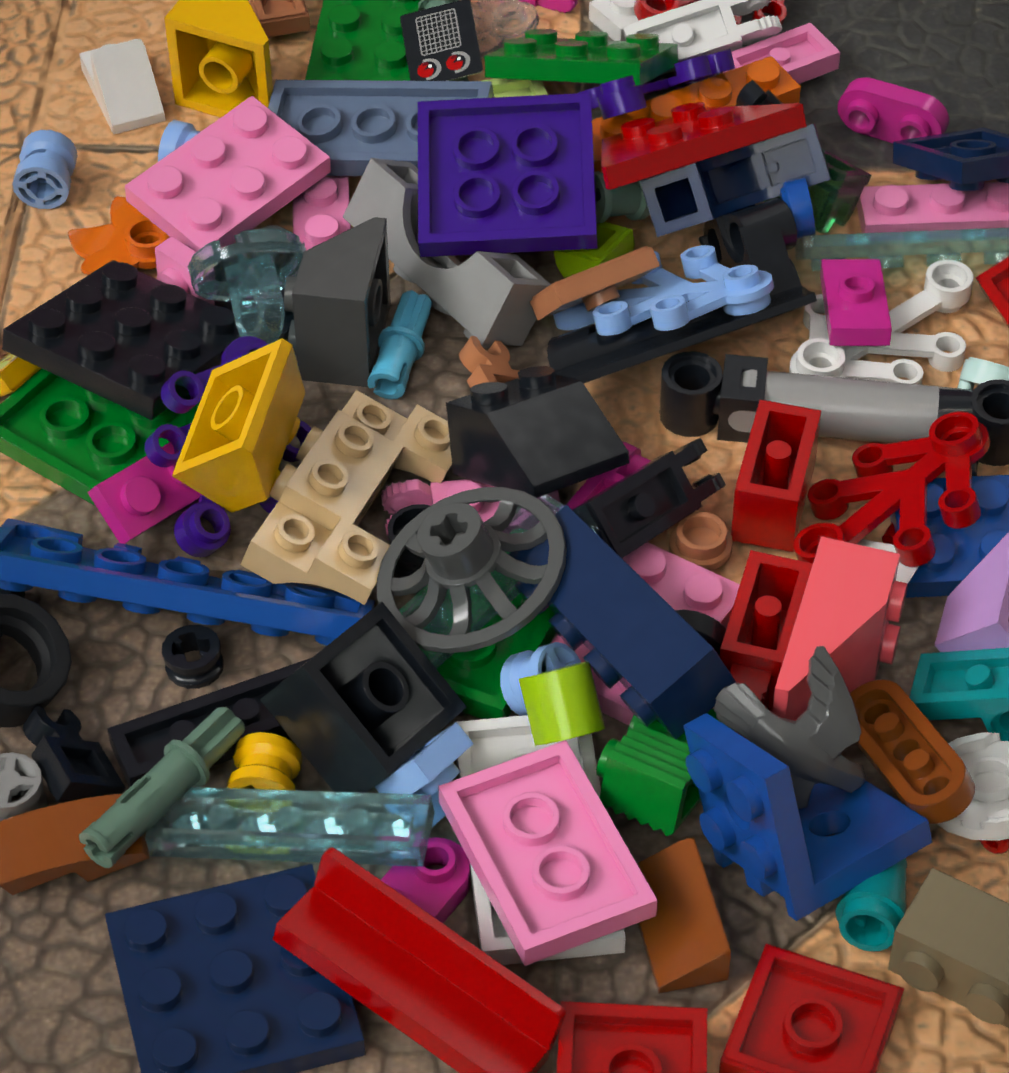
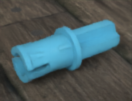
M413 290L403 293L391 325L383 329L378 337L379 355L367 383L369 388L376 387L373 393L382 398L398 399L403 396L413 363L420 359L424 353L425 343L421 337L432 306V301L426 294H417Z

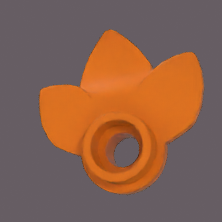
M119 196L115 197L111 204V224L68 231V237L73 249L79 256L85 259L81 265V271L87 275H90L112 260L130 264L135 268L156 269L155 247L170 238V236L128 203L126 197Z

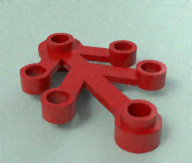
M958 411L945 414L935 420L930 426L929 437L890 444L874 442L860 446L852 455V462L858 478L842 481L836 479L818 481L808 490L807 498L813 515L820 520H833L842 516L848 510L849 503L871 500L840 526L829 522L816 523L801 530L793 542L797 559L813 563L821 536L857 544L900 508L899 530L893 536L895 551L900 554L899 562L908 567H917L929 562L935 556L936 547L931 531L927 527V485L945 471L947 490L938 499L944 523L948 527L955 529L966 528L974 524L981 516V509L976 492L972 489V465L982 458L990 447V437L987 428L978 422V419L973 414ZM916 462L909 469L893 472V465Z

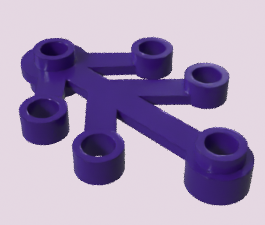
M731 49L675 63L676 76L636 86L633 75L578 93H591V108L600 107L604 120L646 108L644 95L672 87L677 90L736 67Z
M239 337L225 348L220 365L197 374L190 371L174 373L161 388V398L164 405L169 410L179 414L191 411L200 402L213 369L268 345V343L257 337ZM176 384L182 385L188 390L190 400L183 399L177 394L175 390ZM300 420V426L295 436L302 445L311 427ZM192 423L180 428L172 424L159 426L146 439L145 453L148 459L153 464L164 468L176 464ZM159 438H164L171 442L174 447V454H169L160 447ZM289 443L286 446L282 459L289 462L299 461L296 458L299 449ZM202 494L200 495L199 502L185 510L177 518L174 525L175 539L180 548L187 554L200 558L210 556L222 547L229 539L231 532L229 517L224 508ZM269 497L266 501L260 502V505L270 514L278 501ZM200 517L205 518L211 523L215 533H209L202 527Z

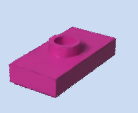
M821 259L820 280L829 345H890L892 327L880 259Z

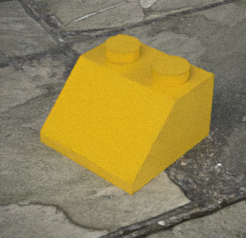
M178 0L164 17L175 104L220 118L251 96L268 108L273 91L269 39L249 1Z
M281 338L212 370L172 474L174 478L231 513L264 502L270 497V492L281 473L278 468L286 446L293 440L299 429L300 419L297 415L305 396V389L291 343Z

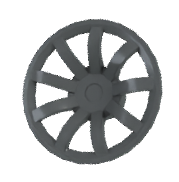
M483 487L462 491L444 498L423 510L406 524L391 542L382 559L377 577L379 604L383 602L421 649L441 653L469 652L493 645L513 635L531 622L548 604L559 587L565 570L567 555L564 531L553 511L540 499L524 491L506 487ZM478 502H500L494 516L483 522L477 510L469 505ZM518 506L529 511L540 521L526 532L512 534L501 532L509 526ZM548 539L549 555L548 564L530 565L516 560L504 552L532 549ZM405 548L413 554L424 558L421 568L410 576L393 578L397 562ZM495 570L515 580L528 584H538L533 594L517 609L498 586L491 573ZM428 584L427 594L420 607L412 615L404 618L396 606L394 596L416 593ZM477 585L502 620L485 629L470 632L472 625L470 587ZM447 589H450L453 604V625L450 634L430 633L423 630L435 618L445 599Z

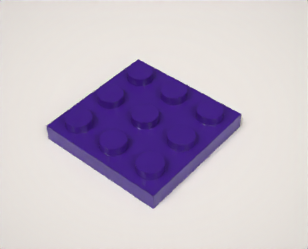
M591 93L418 101V246L420 257L473 255L476 251L517 253L598 249Z

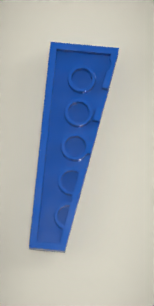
M8 518L0 527V588L8 591H29L33 589V586L57 590L60 598L72 602L89 603L96 601L97 598L120 601L124 609L140 614L159 613L161 609L187 613L186 617L188 620L203 625H221L225 623V620L251 624V630L266 636H286L289 634V631L315 635V640L326 646L370 612L375 605V600L368 599L366 604L363 605L339 592L300 583L273 584L255 573L242 570L226 571L222 574V578L209 576V568L201 564V561L180 556L175 559L163 560L159 564L147 562L146 557L141 554L142 548L117 543L114 545V548L99 550L85 548L82 546L83 534Z

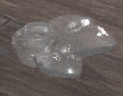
M478 0L477 2H471L481 59L485 58V55L501 47L503 48L505 40L525 38V31L538 29L539 15L535 6L528 2H520L519 0Z

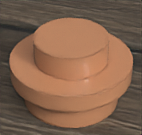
M693 512L678 522L669 537L670 553L709 571L723 566L732 554V536L723 520L712 513Z

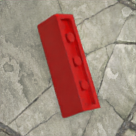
M330 847L322 855L314 886L276 924L273 941L457 1072L537 1073L548 1060L565 1018V1009L337 849Z

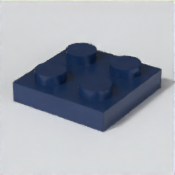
M983 127L893 141V164L915 170V177L919 179H944L950 181L949 187L959 191L981 190L984 188V181L989 180L1009 183V134Z

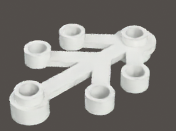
M940 260L931 264L926 271L924 290L889 311L892 331L890 345L886 346L829 345L826 316L817 314H825L823 294L815 295L817 301L805 305L803 323L809 330V340L803 342L791 357L789 373L922 385L924 372L919 363L910 359H897L892 363L858 360L866 354L928 358L930 365L939 371L952 372L958 370L963 365L966 342L961 336L952 332H941L936 335L901 332L935 311L954 313L960 310L970 299L973 284L972 271L965 264L955 260Z

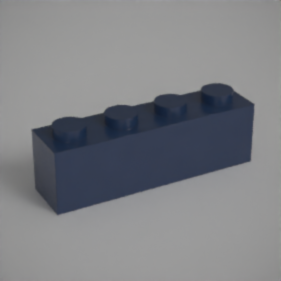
M566 504L555 514L564 531L567 546L566 566L559 587L548 604L540 611L539 615L549 608L555 614L548 620L550 625L573 651L582 644L590 650L583 658L586 662H589L591 669L608 688L613 687L618 681L624 685L627 690L620 697L633 714L646 727L657 720L677 739L685 732L683 725L710 711L715 706V698L724 687L735 683L736 680L715 649ZM548 539L532 549L514 551L508 555L530 565L548 564L549 555ZM518 581L514 586L521 596L527 600L533 594L538 584Z

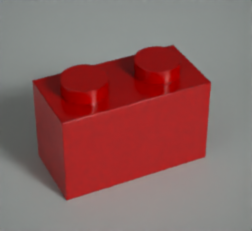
M759 400L735 487L731 528L733 541L793 552V542L798 534L816 462L822 410Z

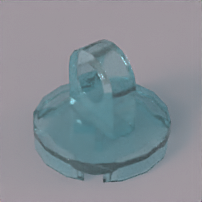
M266 228L242 231L240 234L234 235L235 244L227 245L221 248L220 240L216 242L214 240L206 244L192 256L188 264L190 280L195 293L208 300L231 301L240 337H257L268 344L277 341L282 334L285 318L281 290L285 289L289 275L297 276L303 253L306 251L305 243L303 242L302 244L299 236L288 230Z

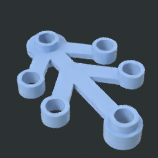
M701 245L689 248L680 255L685 277L689 279L701 278L706 281L692 283L663 269L659 253L654 251L660 266L632 282L633 284H644L648 287L618 290L620 298L603 303L592 311L588 312L583 302L558 312L553 317L556 327L560 330H576L595 323L597 333L603 336L623 333L630 329L632 325L651 317L656 330L669 331L683 327L690 320L722 306L726 314L734 316L748 315L761 311L771 303L770 292L774 288V282L770 273L758 270V267L755 265L746 264L728 268L719 264L715 248L710 245Z

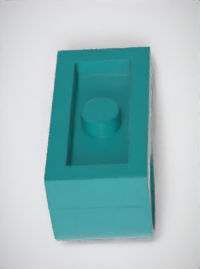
M1009 648L923 653L919 659L909 698L928 720L981 718L988 732L1000 733V741H1009Z

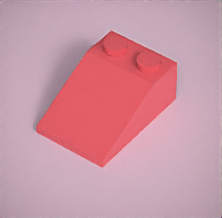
M821 536L775 686L773 713L782 718L796 721L807 709L811 696L806 680L809 670V659L813 656L817 646H824L839 669L849 693L857 687L875 680L880 662L892 665L901 626L889 624V621L899 623L908 587L907 583L896 581L900 554Z

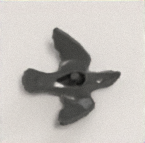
M817 646L813 656L809 659V670L806 680L811 696L807 709L796 721L782 718L768 710L746 683L735 682L730 686H726L715 698L714 711L718 720L789 766L798 809L808 806L811 791L818 783L834 786L852 793L864 785L867 779L863 765L847 760L841 755L845 748L859 741L861 728L853 699L839 669L824 646Z

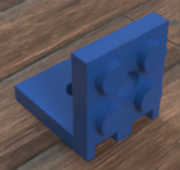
M708 713L683 725L690 752L686 757V767L691 779L699 790L704 811L699 817L700 825L705 837L712 845L715 862L723 868L733 862L744 869L747 886L763 897L773 891L780 894L785 899L788 915L796 921L855 888L864 880L881 873L932 843L928 819L868 781H865L864 785L852 793L834 786L818 783L811 791L808 806L798 809L788 765Z

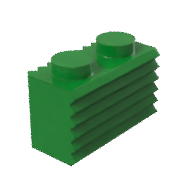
M711 709L707 712L709 715L717 719L716 712L714 711V709ZM633 715L626 736L623 735L621 741L611 738L605 745L598 760L596 775L603 778L599 798L605 809L612 807L616 815L624 812L628 820L637 818L640 825L649 823L653 831L661 828L665 836L674 834L701 801L698 787L691 779L686 767V757L690 752L685 732L675 739L657 720L646 727Z

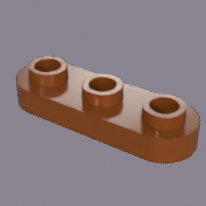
M883 679L867 682L853 690L850 695L853 699L861 728L860 739L856 742V745L901 802L928 819L929 824L946 822L960 815L973 800L975 794L974 781L962 759L897 683Z

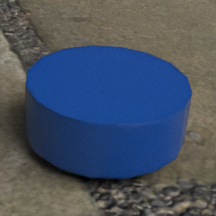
M805 177L784 181L780 189V197L787 204L793 215L797 228V238L815 235L812 203Z

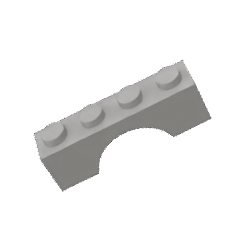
M370 158L343 218L353 227L374 217L386 218L388 259L394 263L393 270L403 279L417 284L426 292L435 309L451 315L465 328L463 333L468 339L471 336H476L484 348H490L495 340L501 341L504 345L522 346L536 320V315L530 301L533 300L532 297L551 284L517 254L476 251L463 263L455 256L420 257L418 246V168L411 162Z

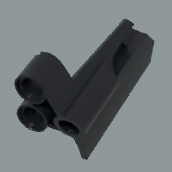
M775 198L758 205L754 204L705 222L703 228L704 236L699 237L700 246L710 245L715 248L719 264L728 268L746 264L755 265L758 267V270L766 271L772 275L774 288L770 292L771 303L765 309L748 315L734 316L726 314L722 306L690 320L683 327L669 331L656 330L652 317L632 325L630 329L623 333L611 336L599 335L595 324H591L551 338L547 347L549 366L555 369L556 375L586 383L816 302L815 293L808 291L801 285L797 271L787 250L794 248L797 243L795 220L787 204L783 200Z

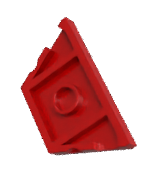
M694 102L671 109L672 117L655 122L654 118H642L626 122L620 126L622 133L602 139L601 168L605 187L608 190H612L807 127L803 104L705 107L703 102Z

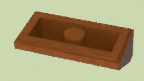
M694 837L680 840L637 863L657 898L656 916L639 922L638 926L658 993L728 980L731 959L730 946Z

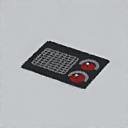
M460 0L408 13L400 17L410 81H449L483 71L470 0Z

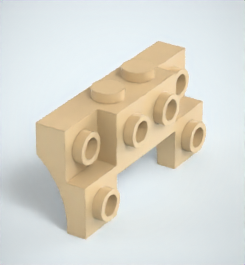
M356 390L342 411L338 410L324 431L316 426H313L296 456L298 460L302 461L298 468L288 463L280 473L269 495L278 502L250 541L240 565L273 584H313L337 591L365 605L377 584L381 562L390 545L358 527L384 488L393 468L413 473L430 482L442 483L452 466L448 421L418 404L409 417L405 418Z

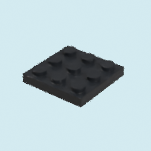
M112 260L4 328L2 350L153 420L168 409L162 401L161 388L174 373L190 371L197 374L220 365L225 348L239 337H257L258 325L235 315L233 311L227 308L212 305L192 296L179 286L166 284L139 272L130 264ZM175 385V390L181 398L189 394L188 390L182 385Z

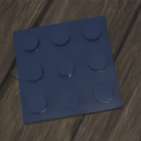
M313 864L105 913L141 1073H298L365 1055L364 1038L351 995L272 940L277 922L314 886L316 875Z

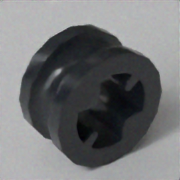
M186 625L175 629L167 635L162 643L165 671L168 678L177 686L187 689H199L210 685L221 675L224 667L221 643L217 634L210 628L201 625ZM199 651L201 659L187 662L185 653Z

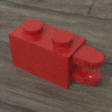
M750 550L720 648V658L736 682L746 683L764 706L772 711L775 686L813 563Z

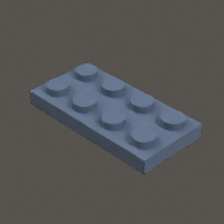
M276 80L268 108L330 156L331 172L326 176H362L370 158L411 162L418 168V101L495 97L492 81Z

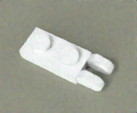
M700 0L627 24L623 27L625 38L631 34L649 33L659 35V43L678 44V62L728 49H731V52L743 48V45H751L778 35V33L782 32V26L778 16L775 17L774 15H768L767 17L739 25L736 24L734 15L744 16L753 11L763 9L771 3V0ZM672 68L663 74L675 71V68Z

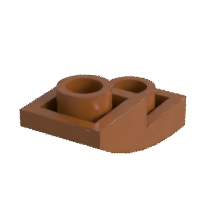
M122 794L63 802L0 821V887L11 895H15L72 872H75L87 882L149 859L146 832L125 851V854L112 867L104 868L95 863L83 849L86 845L80 843L79 834L101 817Z

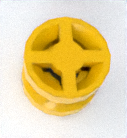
M257 732L247 734L239 739L233 756L234 765L237 770L233 771L228 778L226 786L227 799L237 809L254 816L274 817L288 812L295 799V784L291 780L296 778L301 770L303 760L301 750L294 742L274 733Z

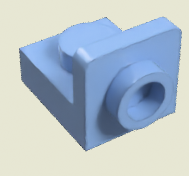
M457 722L430 739L390 776L374 786L415 837H420L427 833L446 816L439 804L438 786L451 782L461 772L453 762L474 744Z

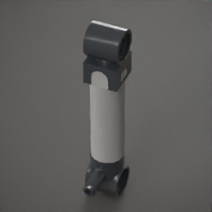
M697 351L675 354L665 361L662 368L660 420L666 429L677 435L685 437L701 436L709 433L718 423L717 440L748 443L759 400L822 410L819 437L889 444L929 437L930 426L935 420L951 412L963 411L976 416L978 422L987 428L990 437L988 451L972 465V476H977L978 462L990 466H1005L1009 464V381L989 380L979 384L972 390L767 371L768 358L725 354L724 370L722 373V367L716 359L708 354Z

